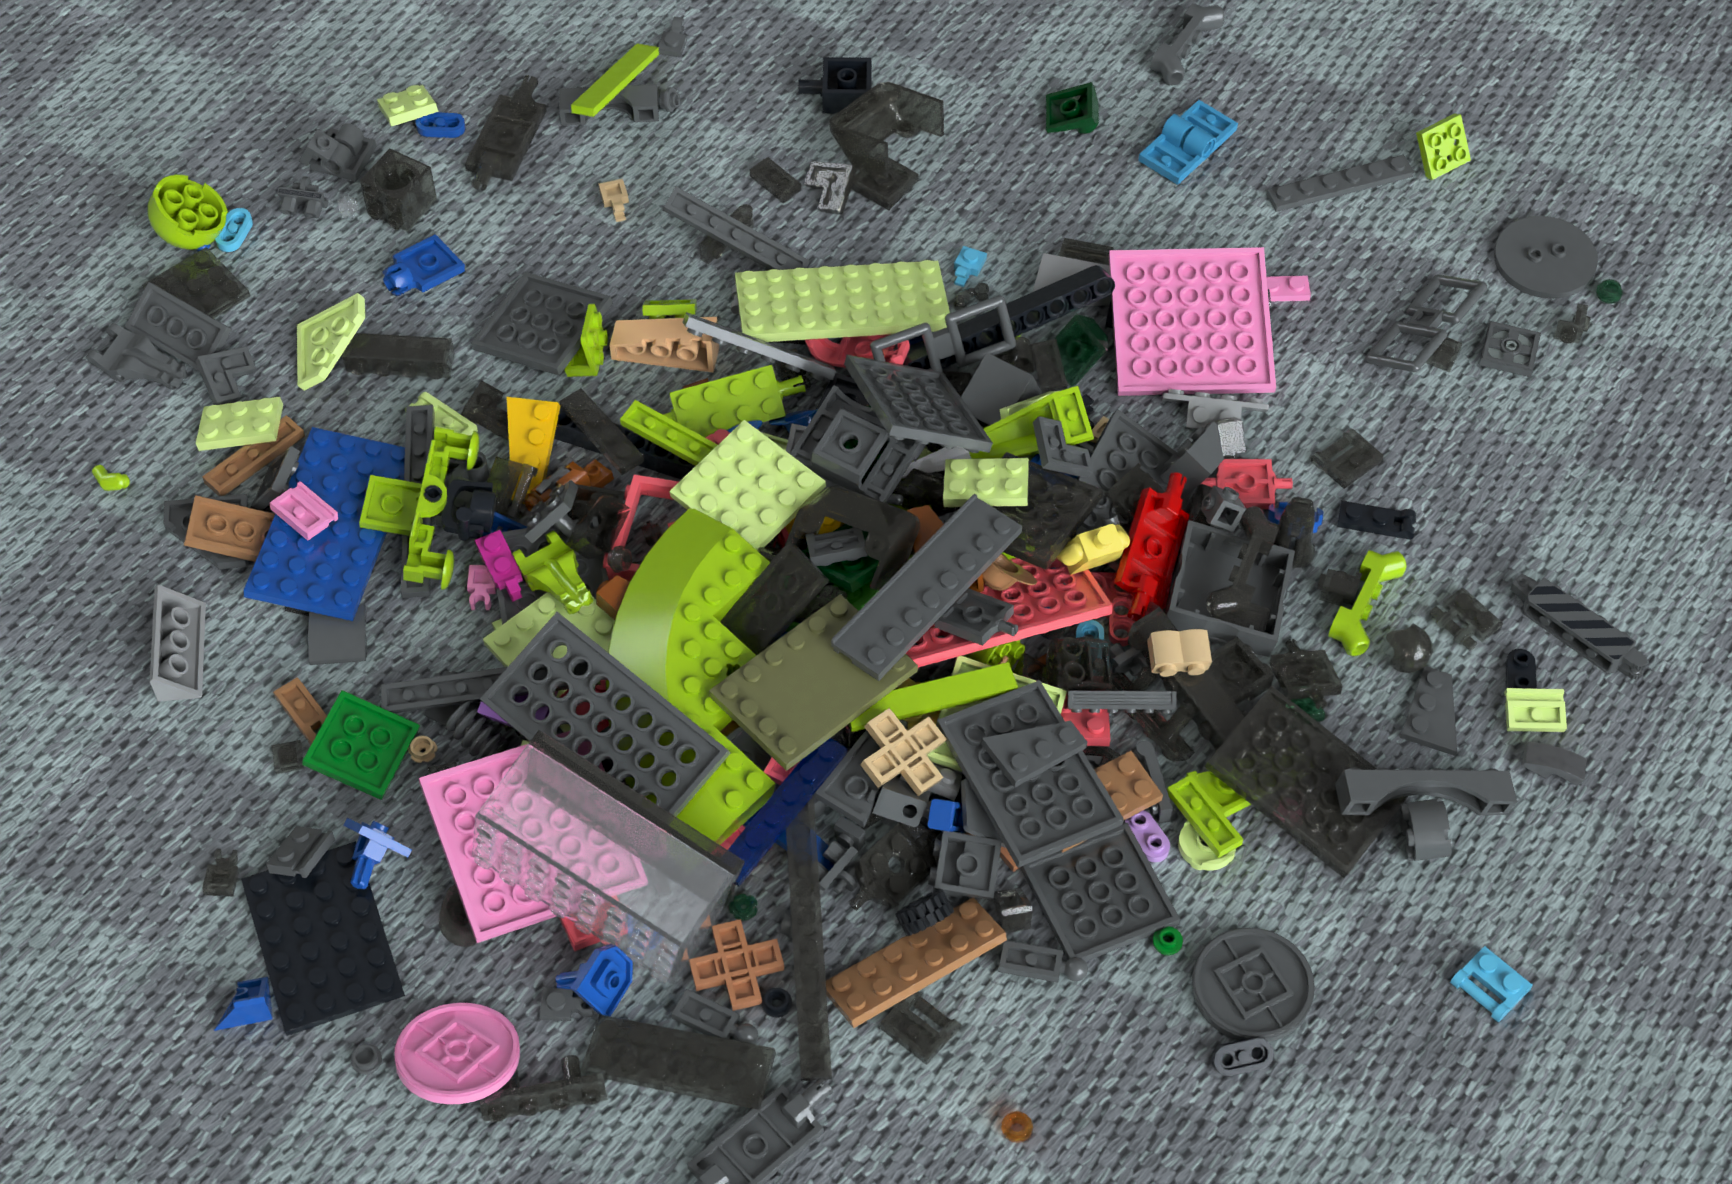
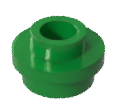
M1168 926L1154 933L1153 946L1159 953L1174 955L1182 948L1183 937L1176 928ZM1169 936L1173 941L1168 943L1163 938Z

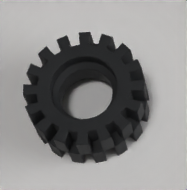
M940 889L909 903V905L898 910L895 915L906 936H910L944 920V918L954 912V909L944 890Z

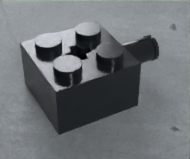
M823 57V77H820V80H798V95L820 94V97H822V113L871 114L872 58Z

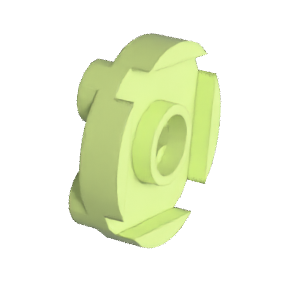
M1189 821L1185 822L1184 827L1180 831L1178 848L1182 857L1191 867L1196 870H1217L1225 867L1234 859L1236 849L1217 858L1209 847L1202 844L1203 839Z

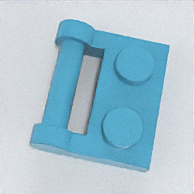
M1486 946L1459 970L1450 981L1457 989L1459 987L1491 1012V1017L1498 1023L1533 986ZM1472 975L1499 997L1503 1003L1499 1004L1468 978Z

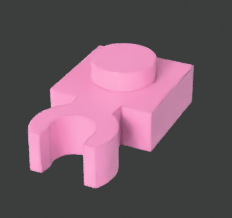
M469 565L467 591L468 594H471L469 597L471 610H475V605L479 601H484L486 610H490L491 600L489 594H496V586L485 565Z

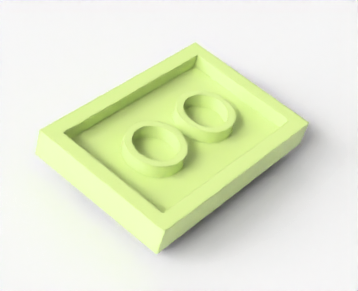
M263 398L203 407L195 443L198 450L203 451L276 441L283 409L281 398Z
M945 459L944 507H962L973 494H976L977 498L990 506H1028L1029 459Z

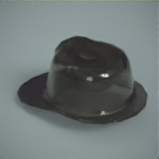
M453 885L444 896L439 914V927L441 933L448 941L457 946L469 947L475 945L476 940L457 887Z

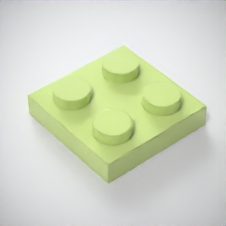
M413 85L405 91L387 93L383 98L377 99L378 106L391 127L438 112L435 101L423 85Z

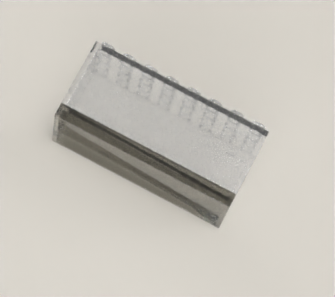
M540 730L537 731L475 815L472 857H474V861L480 867L486 870L491 868L499 873L502 881L511 886L516 884L525 890V895L535 902L542 901L550 906V911L560 918L567 917L573 921L575 927L582 933L587 935L592 933L598 937L603 946L609 944L617 946L633 961L634 966H643L651 972L650 974L655 980L663 984L668 982L673 985L688 964L689 959L692 958L731 900L745 862Z

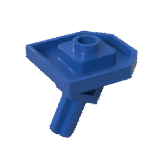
M347 818L343 825L359 833L352 857L356 861L350 881L354 888H367L373 867L381 862L387 848L406 857H409L412 849L394 841V837L387 834L389 828L374 820L370 826L364 822L359 824Z
M613 944L594 949L588 961L580 964L578 971L564 972L555 977L557 988L572 989L601 1017L609 1020L632 983L633 961Z

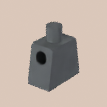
M898 774L882 786L872 813L912 827H918L922 817L929 819L931 807L929 797L931 791L927 790L920 796H917L907 782L900 780L901 774Z

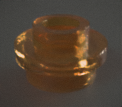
M1020 1111L1007 1114L1001 1124L1004 1137L1015 1143L1027 1140L1033 1129L1029 1116ZM1017 1123L1023 1129L1020 1132H1015L1011 1129V1126Z

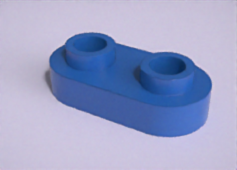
M436 112L416 119L417 132L424 137L456 138L461 136L466 130L463 116L457 113Z

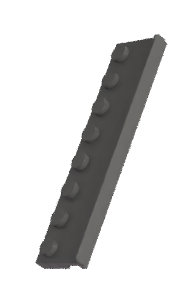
M973 494L832 638L831 646L834 647V651L836 653L841 652L850 658L854 665L880 681L1022 533V525L977 498L976 494Z

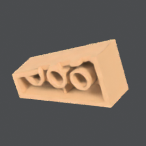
M701 317L718 324L717 317ZM684 318L616 320L610 341L611 360L714 373L719 344L712 341V336L703 333L702 337L687 332L688 328L683 324Z

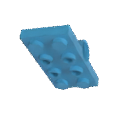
M1198 100L1183 115L1173 114L1166 121L1162 134L1139 154L1138 161L1179 185L1237 130L1238 123Z

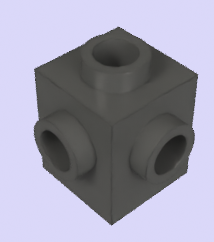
M1213 486L1210 493L1204 497L1201 510L1210 525L1234 532L1246 511V507L1240 500L1239 493L1232 488L1225 487L1222 489Z

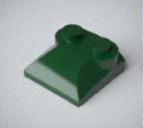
M1092 82L1046 94L1047 133L1076 129L1078 133L1087 134L1094 131L1098 126L1099 103Z

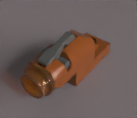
M596 459L584 468H581L572 461L567 466L560 467L553 475H550L531 489L527 495L528 498L524 500L525 506L530 512L539 501L546 502L550 498V493L557 485L562 484L564 486L568 481L572 480L578 486L572 505L574 510L614 479L613 473Z

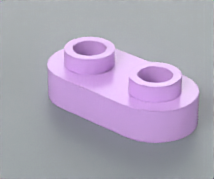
M1143 810L1125 820V823L1128 822L1148 861L1160 862L1166 859L1170 850V842L1151 814ZM1141 820L1144 822V824L1139 825L1135 823V821ZM1156 842V843H1158L1160 846H1159V847H1153V846L1151 845V843Z

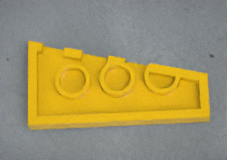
M507 397L511 493L514 503L536 505L530 491L546 479L560 411L558 402Z

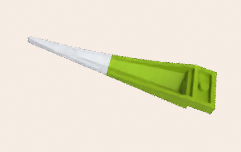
M1075 386L1052 393L984 428L983 430L993 442L990 453L982 451L972 453L964 448L954 447L953 449H948L944 447L916 460V462H912L902 478L945 471V459L1018 458L1039 454L1033 427V421L1039 416L1061 421L1067 445L1073 446L1093 440L1094 436L1079 387Z

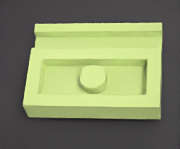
M1507 688L1505 690L1507 731L1565 732L1567 729L1565 701L1563 699L1564 689Z

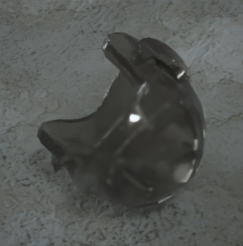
M1413 623L1407 629L1394 630L1387 634L1386 639L1394 649V656L1389 661V666L1400 672L1413 673L1423 669L1428 664L1433 653V644L1425 630Z

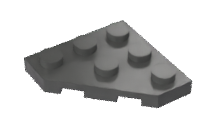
M247 494L205 497L248 508ZM194 498L164 501L163 523L165 529L183 543L187 533ZM190 547L218 569L247 567V560Z

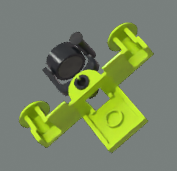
M435 427L434 440H431L422 484L370 475L359 522L360 528L410 536L407 564L404 565L403 579L406 581L423 583L424 577L442 580L441 590H444L449 586L453 575V552L450 549L447 550V554L430 552L434 526L424 525L423 518L435 515L442 516L441 522L444 531L458 534L459 539L462 541L468 540L469 537L478 539L484 536V532H491L497 501V492H493V483L456 479L449 484L447 489L445 486L450 458L466 460L467 470L473 469L479 452V434L476 431H473L471 436L454 433V430ZM461 491L473 493L470 509L461 507L456 511L458 524H456L452 519V508L457 495Z

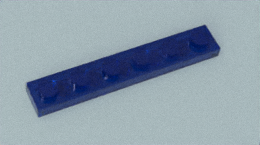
M829 738L803 758L716 863L715 870L739 887L847 754V748L834 739Z

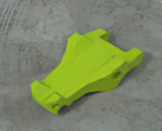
M554 530L545 534L550 545L525 558L520 549L513 552L512 555L531 591L539 589L551 593L563 604L569 615L578 612L583 605L589 606L592 604L590 590L588 591L578 575L577 568L579 564L574 550L569 548Z

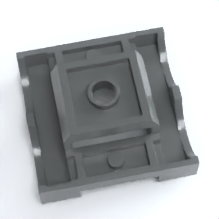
M834 385L790 455L826 481V487L815 499L853 518L876 526L888 507L887 501L911 462H916L926 444L918 443L914 439L904 438L903 440H897L890 437L871 407H866L853 401L842 393L839 387ZM849 439L858 441V445L853 449H846L843 446ZM882 446H885V450L862 485L861 480Z

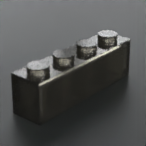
M355 333L344 350L343 360L346 372H351L355 375L371 373L380 376L403 375L407 378L423 376L441 379L450 378L455 352L452 338Z

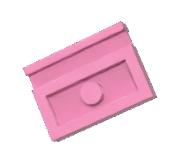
M301 481L297 483V487L288 489L270 502V509L306 540H310L327 528L331 521L338 520V512Z

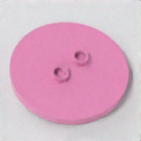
M474 1003L441 1005L418 1015L402 1030L395 1045V1066L402 1083L415 1095L441 1104L469 1103L493 1094L510 1080L517 1069L520 1059L519 1037L512 1023L504 1015L492 1008Z

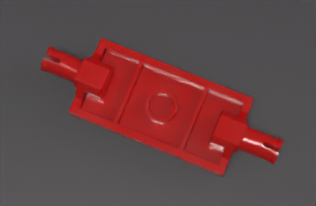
M1177 472L1170 474L1166 492L1157 493L1150 487L1142 490L1128 535L1130 544L1123 551L1114 584L1133 596L1127 617L1129 619L1132 618L1135 622L1145 621L1148 606L1153 610L1162 608L1189 518V514L1182 510L1183 499H1181L1187 478L1185 476L1182 478V474Z

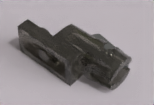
M914 468L904 480L899 481L893 491V494L903 496L904 501L898 506L908 510L926 505H932L951 512L960 508L944 507V476L938 472L930 474Z

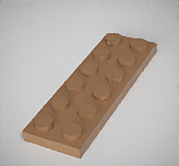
M973 897L953 908L954 912L944 918V920L916 934L900 938L826 980L821 985L828 998L850 1025L855 1028L1007 940L1006 932Z

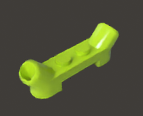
M1372 550L1367 552L1357 578L1365 583L1353 608L1350 610L1340 606L1328 637L1340 641L1346 653L1350 656H1358L1365 653L1370 645V639L1361 621L1368 620L1373 606L1369 604L1372 599L1378 600L1383 585L1380 583L1402 577L1406 571L1405 558L1398 551L1383 555Z

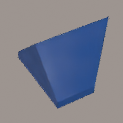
M269 977L238 982L237 993L214 1031L273 1020Z

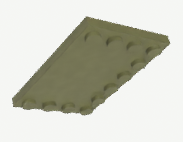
M841 594L709 690V697L786 771L918 671V664L905 654L878 681L854 665L850 658L841 652L836 653L834 647L831 646L832 638L859 612Z

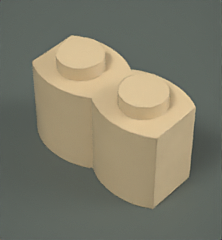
M1207 630L1152 632L1148 638L1152 673H1160L1164 677L1173 676L1179 671L1188 672L1190 675H1200L1205 670H1208L1212 663Z

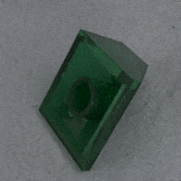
M1076 313L1043 352L1070 386L1073 387L1078 384L1108 350V336L1094 319Z

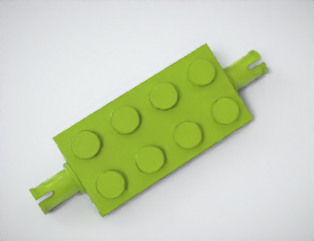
M772 365L670 392L669 395L673 409H671V412L662 415L703 437H707L719 429L728 430L739 425L744 420L747 422L756 420L766 422L784 417L786 414L782 403L783 397L806 392L805 385L793 387V385L803 382L801 375L779 382L775 378Z

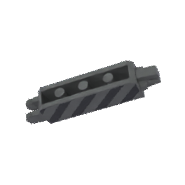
M1521 574L1512 583L1510 590L1524 602L1523 614L1605 673H1615L1619 670L1624 675L1635 680L1642 677L1643 670L1648 664L1647 657L1634 648L1636 641L1631 639L1627 633L1611 625L1604 617L1594 613L1580 600L1574 599L1557 584L1550 582L1546 578L1537 582Z

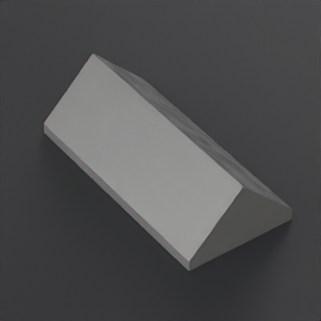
M156 585L154 590L150 684L158 702L201 698L206 603L161 585Z

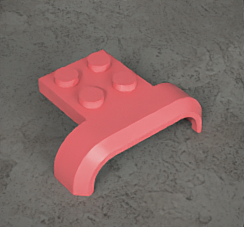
M889 335L843 337L840 344L834 343L827 338L805 340L808 350L817 360L832 366L846 368L844 362L847 355L874 360L870 344ZM909 340L898 343V349L893 351L895 345L882 349L886 362L903 365L910 349Z

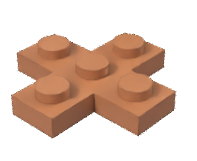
M741 919L712 926V933L718 953L689 959L696 991L726 984L732 1011L761 1005L762 998L756 977L784 971V963L778 940L773 939L747 945Z

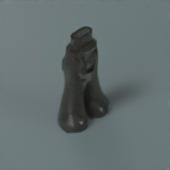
M1293 497L1286 505L1274 534L1267 536L1265 539L1266 543L1288 549L1291 537L1295 538L1291 549L1295 551L1292 568L1307 567L1315 557V544L1312 542L1315 524L1313 501L1307 498Z

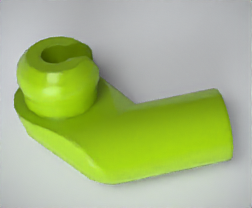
M97 465L92 469V474L97 482L106 491L125 489L130 484V479L126 474L108 473L103 465Z

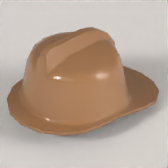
M1002 553L982 573L983 583L991 589L999 591L1008 589L1017 581L1027 585H1036L1037 583L1036 578L1030 572L1009 560Z

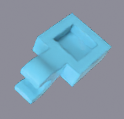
M963 246L954 262L955 275L957 276L954 284L964 287L970 275L977 277L987 259V253Z

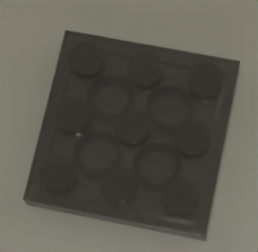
M207 247L148 281L213 318L250 297L249 290ZM148 282L142 285L143 291L145 290Z

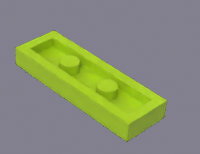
M1192 775L1167 787L1169 798L1217 858L1242 845L1243 838Z

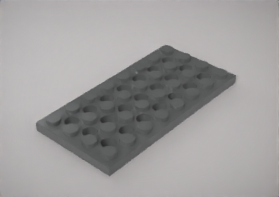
M558 612L553 615L480 698L485 705L652 844L731 754L729 750ZM561 645L567 647V653L564 657L559 659L553 657L556 647ZM587 663L588 670L584 675L577 676L574 674L577 664ZM538 668H547L548 674L545 679L540 681L534 679V673ZM601 680H608L610 683L608 690L604 693H597L595 691L596 684ZM563 684L569 686V692L565 697H555V690L558 686ZM519 690H528L529 695L524 702H515V694ZM620 698H630L631 704L629 708L623 711L617 710L616 704ZM581 702L590 703V710L585 715L576 714V707ZM540 707H549L548 717L544 720H537L535 717L536 711ZM646 714L652 716L650 726L647 728L638 727V720L641 716ZM601 720H611V728L607 732L600 733L597 731V725ZM562 724H569L571 727L570 733L563 738L557 737L558 727ZM663 733H673L674 740L670 745L662 746L659 744V738ZM624 737H631L633 739L631 748L625 751L619 750V741ZM582 742H591V751L587 755H579V745ZM686 750H694L696 752L694 761L689 764L682 763V753ZM647 754L653 755L655 758L654 764L649 768H641V758ZM603 760H613L611 771L608 773H601L599 771V765ZM668 772L675 773V783L671 786H663L661 783L663 775ZM626 777H633L635 779L634 787L629 791L621 790V781ZM647 795H655L657 798L656 805L651 809H644L642 807V801Z

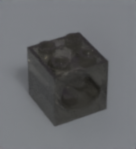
M390 148L360 180L368 215L374 220L381 219L387 222L396 230L402 229L409 232L437 200L431 167Z

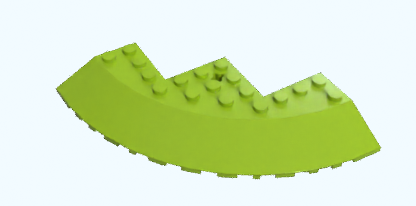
M691 508L663 533L637 569L617 612L608 653L731 753L660 835L664 846L689 873L772 799L776 784L720 732L733 719L709 697L710 689L757 656L721 622L769 582L772 564L733 528ZM606 680V682H605V683H606V691L608 690L609 685H610V683H609L608 680ZM628 697L620 698L616 704L617 710L623 711L629 708L631 699ZM648 714L641 716L638 720V727L647 728L650 726L652 716ZM608 719L609 727L611 728L612 723L611 720ZM671 732L663 733L659 738V744L662 746L670 745L674 740V734ZM631 737L622 738L618 744L619 750L625 751L630 749L633 739ZM694 750L684 751L681 755V762L685 764L693 762L696 752ZM651 754L643 756L640 760V767H651L655 761L654 756ZM673 772L664 774L661 779L662 785H673L676 781V774ZM633 777L624 778L626 784L632 789L635 785V779ZM647 795L642 801V807L644 809L653 808L657 802L656 796Z

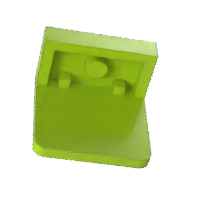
M588 304L581 334L582 346L565 368L567 377L598 376L599 367L603 365V348L608 344V334L606 330H603L602 315L600 312H597L595 304Z

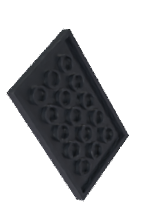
M356 841L327 850L306 878H302L301 874H296L294 877L273 874L266 870L241 879L286 1036L405 996L370 883H368L367 888L359 889L354 888L350 882L356 865V861L352 859L357 844Z

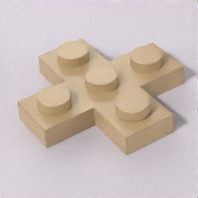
M888 708L867 722L865 729L881 749L863 760L860 765L878 788L898 774H901L917 796H920L942 780L943 776L927 755L944 744L947 739L930 717H927L907 731L891 709Z

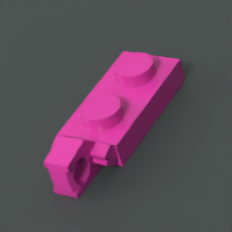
M501 530L476 539V547L496 588H499V590L506 588L512 602L523 598L518 584L523 581L522 574Z

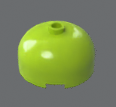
M170 175L160 180L149 198L147 207L148 219L157 235L170 245L187 250L198 249L214 242L225 226L228 213L223 199L211 186L206 183L202 186L199 183L188 180L186 175Z

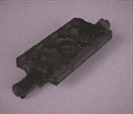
M525 75L519 89L515 90L510 96L499 95L465 162L466 171L476 173L471 181V185L475 189L479 190L482 184L481 191L486 190L491 177L513 181L547 112L546 104L537 103L532 98V94L538 86V80L535 77L531 76L529 82H527L529 75Z

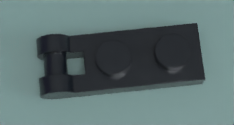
M1341 500L1337 527L1411 540L1414 537L1415 528L1413 524L1416 522L1417 513L1412 509L1400 511ZM1394 522H1400V523H1402V525H1400V526L1393 525V524H1394Z

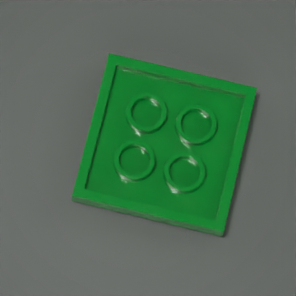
M341 690L306 753L302 765L382 800L403 762L412 740L415 739L420 725Z

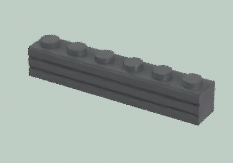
M1067 690V709H1071V712H1082V709H1089L1091 713H1100V709H1107V713H1118V709H1125V713H1136V709H1143V713H1154V709H1159L1161 713H1172V710H1176L1177 692Z

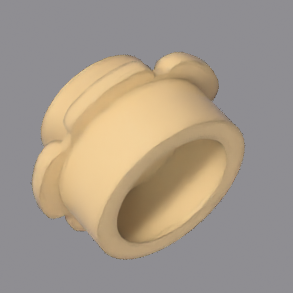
M427 736L416 737L412 740L409 747L411 759L417 763L433 760L437 751L436 743Z

